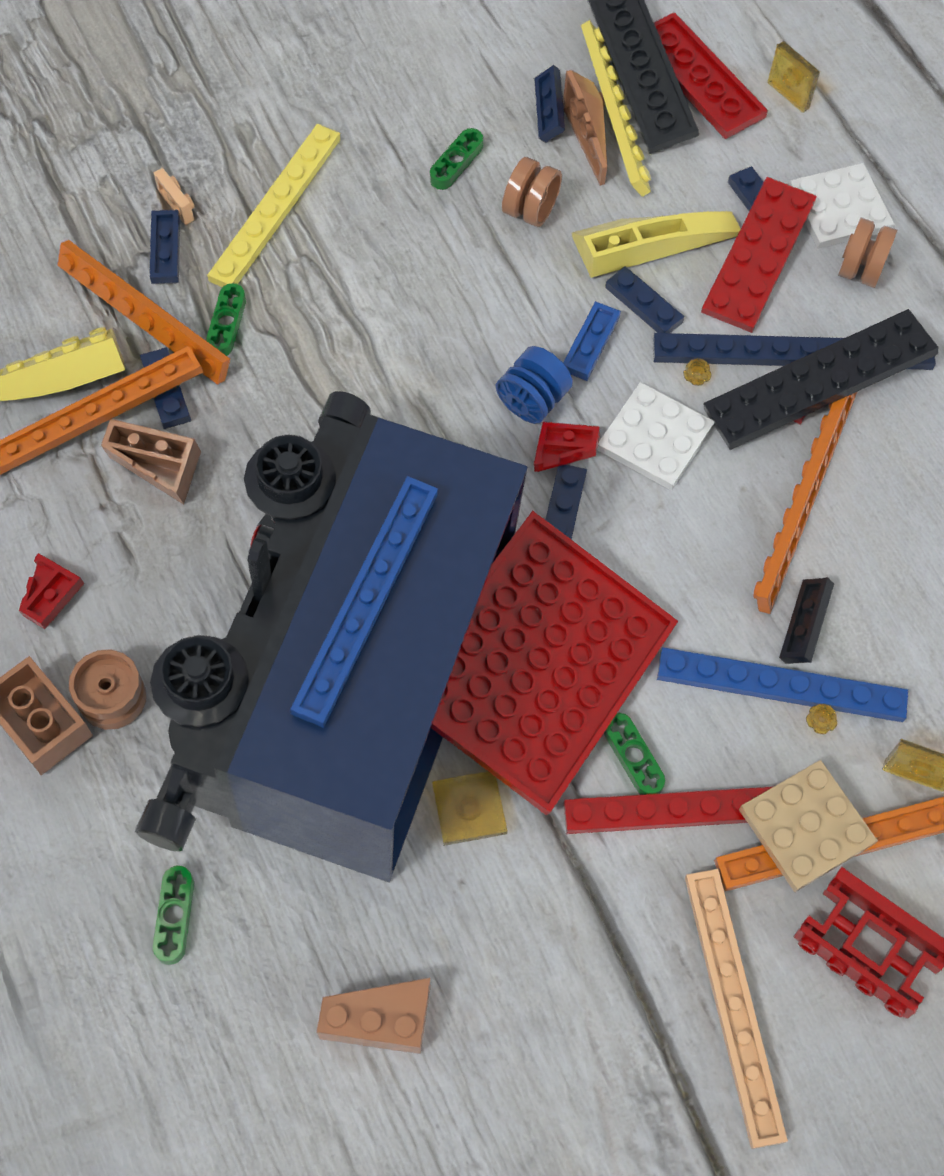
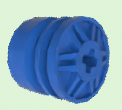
M530 346L515 361L514 367H510L497 381L496 392L500 400L513 414L526 422L538 424L555 407V403H558L571 389L573 379L563 362L553 353L541 347Z

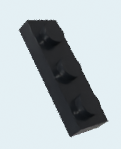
M828 577L804 579L802 581L779 656L785 664L812 662L834 587V583Z

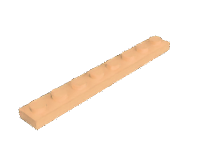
M714 869L686 874L685 882L751 1149L786 1143L788 1140L719 870Z

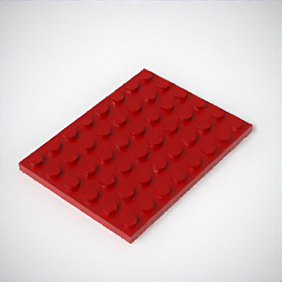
M532 510L491 565L431 728L542 813L548 815L678 623V620Z

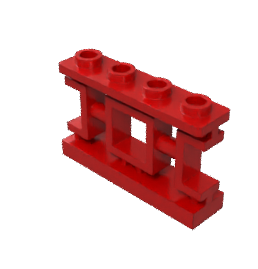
M841 867L822 893L836 903L824 923L820 924L808 915L793 937L799 941L798 945L805 952L811 955L817 954L827 961L826 965L833 972L841 976L845 974L855 981V986L862 993L871 997L874 995L884 1002V1007L891 1014L908 1019L916 1013L918 1005L924 999L923 996L910 988L922 967L925 966L935 974L939 973L944 967V938ZM848 900L865 911L856 924L840 914ZM831 925H834L848 935L839 950L822 938ZM865 925L892 943V946L879 965L852 946ZM905 941L922 952L913 965L897 954ZM889 965L905 976L897 990H894L880 980Z

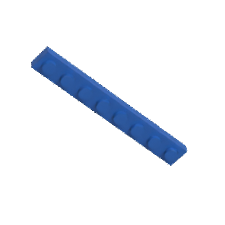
M407 476L290 708L291 715L324 728L435 502L438 488Z
M663 647L661 649L657 680L897 722H904L907 717L908 689Z

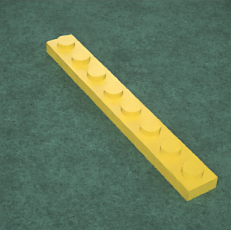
M589 20L581 25L630 183L643 197L651 192L648 183L651 180V176L647 168L642 164L644 155L640 147L636 145L635 140L638 139V136L633 126L629 124L628 120L631 119V114L626 105H623L622 100L625 99V96L620 86L616 83L619 77L614 67L610 65L612 59L608 48L604 46L601 30L599 27L595 28Z
M318 123L207 274L209 282L220 287L240 282L340 142L339 132Z

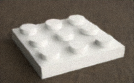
M864 163L789 181L790 186L817 196L816 202L805 222L817 249L848 242L851 233L854 234L861 217L874 221L875 228L872 236L877 235L880 228L884 225L891 228L894 227V222Z
M640 382L598 442L597 450L672 491L713 429L714 421Z

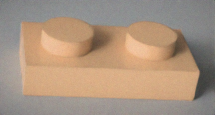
M163 168L153 172L158 191L173 210H179L180 219L184 225L193 222L192 209L194 208V203L187 193L183 194L181 192L177 179L173 175L169 176Z

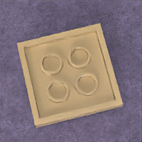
M821 760L743 804L739 809L794 892H797L875 845L878 841Z

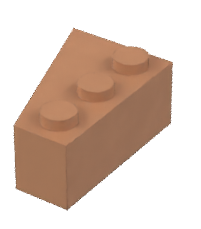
M110 419L101 444L107 455L115 462L184 505L201 454L195 439Z
M431 978L323 997L317 1026L319 1039L421 1054Z

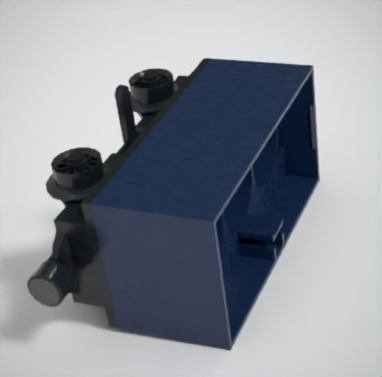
M335 391L329 394L318 419L320 427L313 441H309L301 436L287 434L274 437L264 443L248 461L244 475L247 496L256 508L264 512L265 515L258 523L251 539L247 560L252 584L240 611L236 613L225 638L220 639L218 637L197 635L180 639L163 651L153 667L150 680L153 700L162 713L171 719L168 734L171 748L175 753L157 798L149 799L135 829L137 835L160 848L171 851H183L196 820L191 814L194 806L229 818L231 827L390 883L443 737L435 732L431 725L491 565L516 533L528 466L370 415V407L365 401L343 391ZM407 476L438 488V495L324 728L291 715L290 708Z

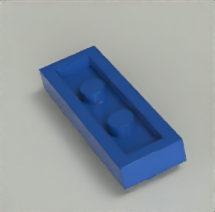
M595 301L563 362L571 375L588 381L620 318L621 311Z

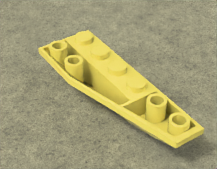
M708 211L669 216L624 218L572 232L571 236L592 278L621 270L625 266L628 268L738 236L741 229L732 211Z
M105 327L94 329L89 332L90 336L79 340L78 336L63 340L62 346L40 352L23 361L17 360L7 364L5 368L0 369V401L57 393L124 371L125 363L113 328L106 330Z

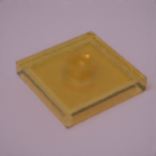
M782 41L776 46L768 84L804 113L810 109L820 71L785 41Z
M900 739L885 759L882 770L935 790L944 791V754Z
M490 772L432 781L443 846L507 834L497 778Z

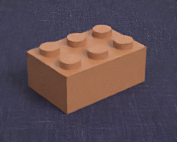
M30 656L0 677V726L40 775H43L93 736L83 719Z

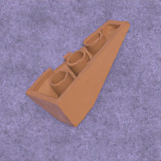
M568 70L565 77L563 109L601 186L605 184L607 173L603 110L605 101L602 92H598L594 82L572 70Z

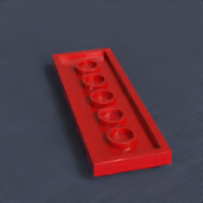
M675 12L654 22L684 96L724 139L766 118L768 110Z
M766 177L702 306L701 313L750 333L753 332L816 202V195Z

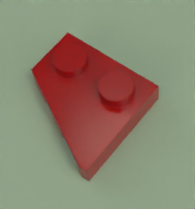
M542 422L534 460V471L540 472L596 456L600 426Z
M38 553L34 559L37 566L33 577L28 579L26 585L27 592L22 598L19 611L25 618L46 629L85 583L81 577Z

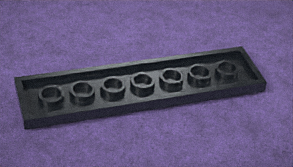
M587 0L597 26L601 30L605 46L609 51L611 61L618 74L649 155L699 136L698 127L645 1Z
M907 309L704 402V410L708 417L714 421L715 428L729 450H732L938 355L939 347L912 312Z

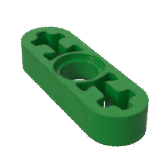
M468 128L463 130L430 168V184L438 190L450 188L482 151L483 134L478 129ZM459 155L463 157V160L461 162H453L450 160V157Z
M235 283L227 284L220 290L206 337L208 343L226 356L233 350L246 305L244 289ZM233 295H237V297L233 298L232 307H230L229 299ZM224 316L234 318L233 322L228 325L220 324L219 320ZM220 333L223 334L224 343H221L220 346H215L220 341Z
M617 713L604 732L605 738L640 795L660 794L665 785L664 773L631 718L624 713ZM614 723L618 726H625L623 735L627 741L622 746H619L623 741L621 734L618 731H611ZM629 748H637L642 752L643 759L636 763L631 762L626 758L625 752ZM646 764H649L645 770L647 776L650 779H657L655 788H652L651 785H643L645 775L641 769Z
M183 866L169 868L162 878L153 952L157 959L166 965L178 963L183 958L186 950L194 879L190 871ZM178 875H182L184 881H187L186 884L180 885L178 893L180 898H185V901L174 898L175 887L170 882L176 880ZM178 906L182 908L183 916L180 921L173 924L165 921V913L170 907ZM163 929L173 931L172 942L178 947L177 950L171 951L170 956H166V953L161 949L162 946L168 944L169 934L162 932Z

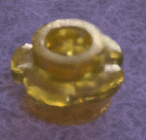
M703 359L691 360L683 372L685 380L690 381L695 386L703 385L704 382H708L711 378L710 366Z
M819 704L810 708V713L806 716V722L816 733L827 734L829 730L833 731L836 728L837 716L831 706ZM819 718H824V722L819 721Z

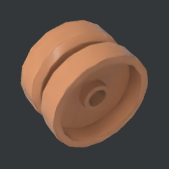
M523 157L514 168L507 183L502 200L503 213L514 218H519L523 215L526 223L535 227H541L550 215L558 197L562 183V172L551 166H545L541 169L539 161Z
M861 217L854 234L851 233L838 276L852 280L856 276L859 266L863 265L865 269L861 276V283L875 288L898 230L884 225L880 228L876 241L871 240L870 238L875 228L874 221Z
M112 649L97 650L90 653L74 666L69 677V692L77 708H79L83 718L92 726L104 730L122 728L132 723L141 714L145 706L146 687L134 662L124 653Z

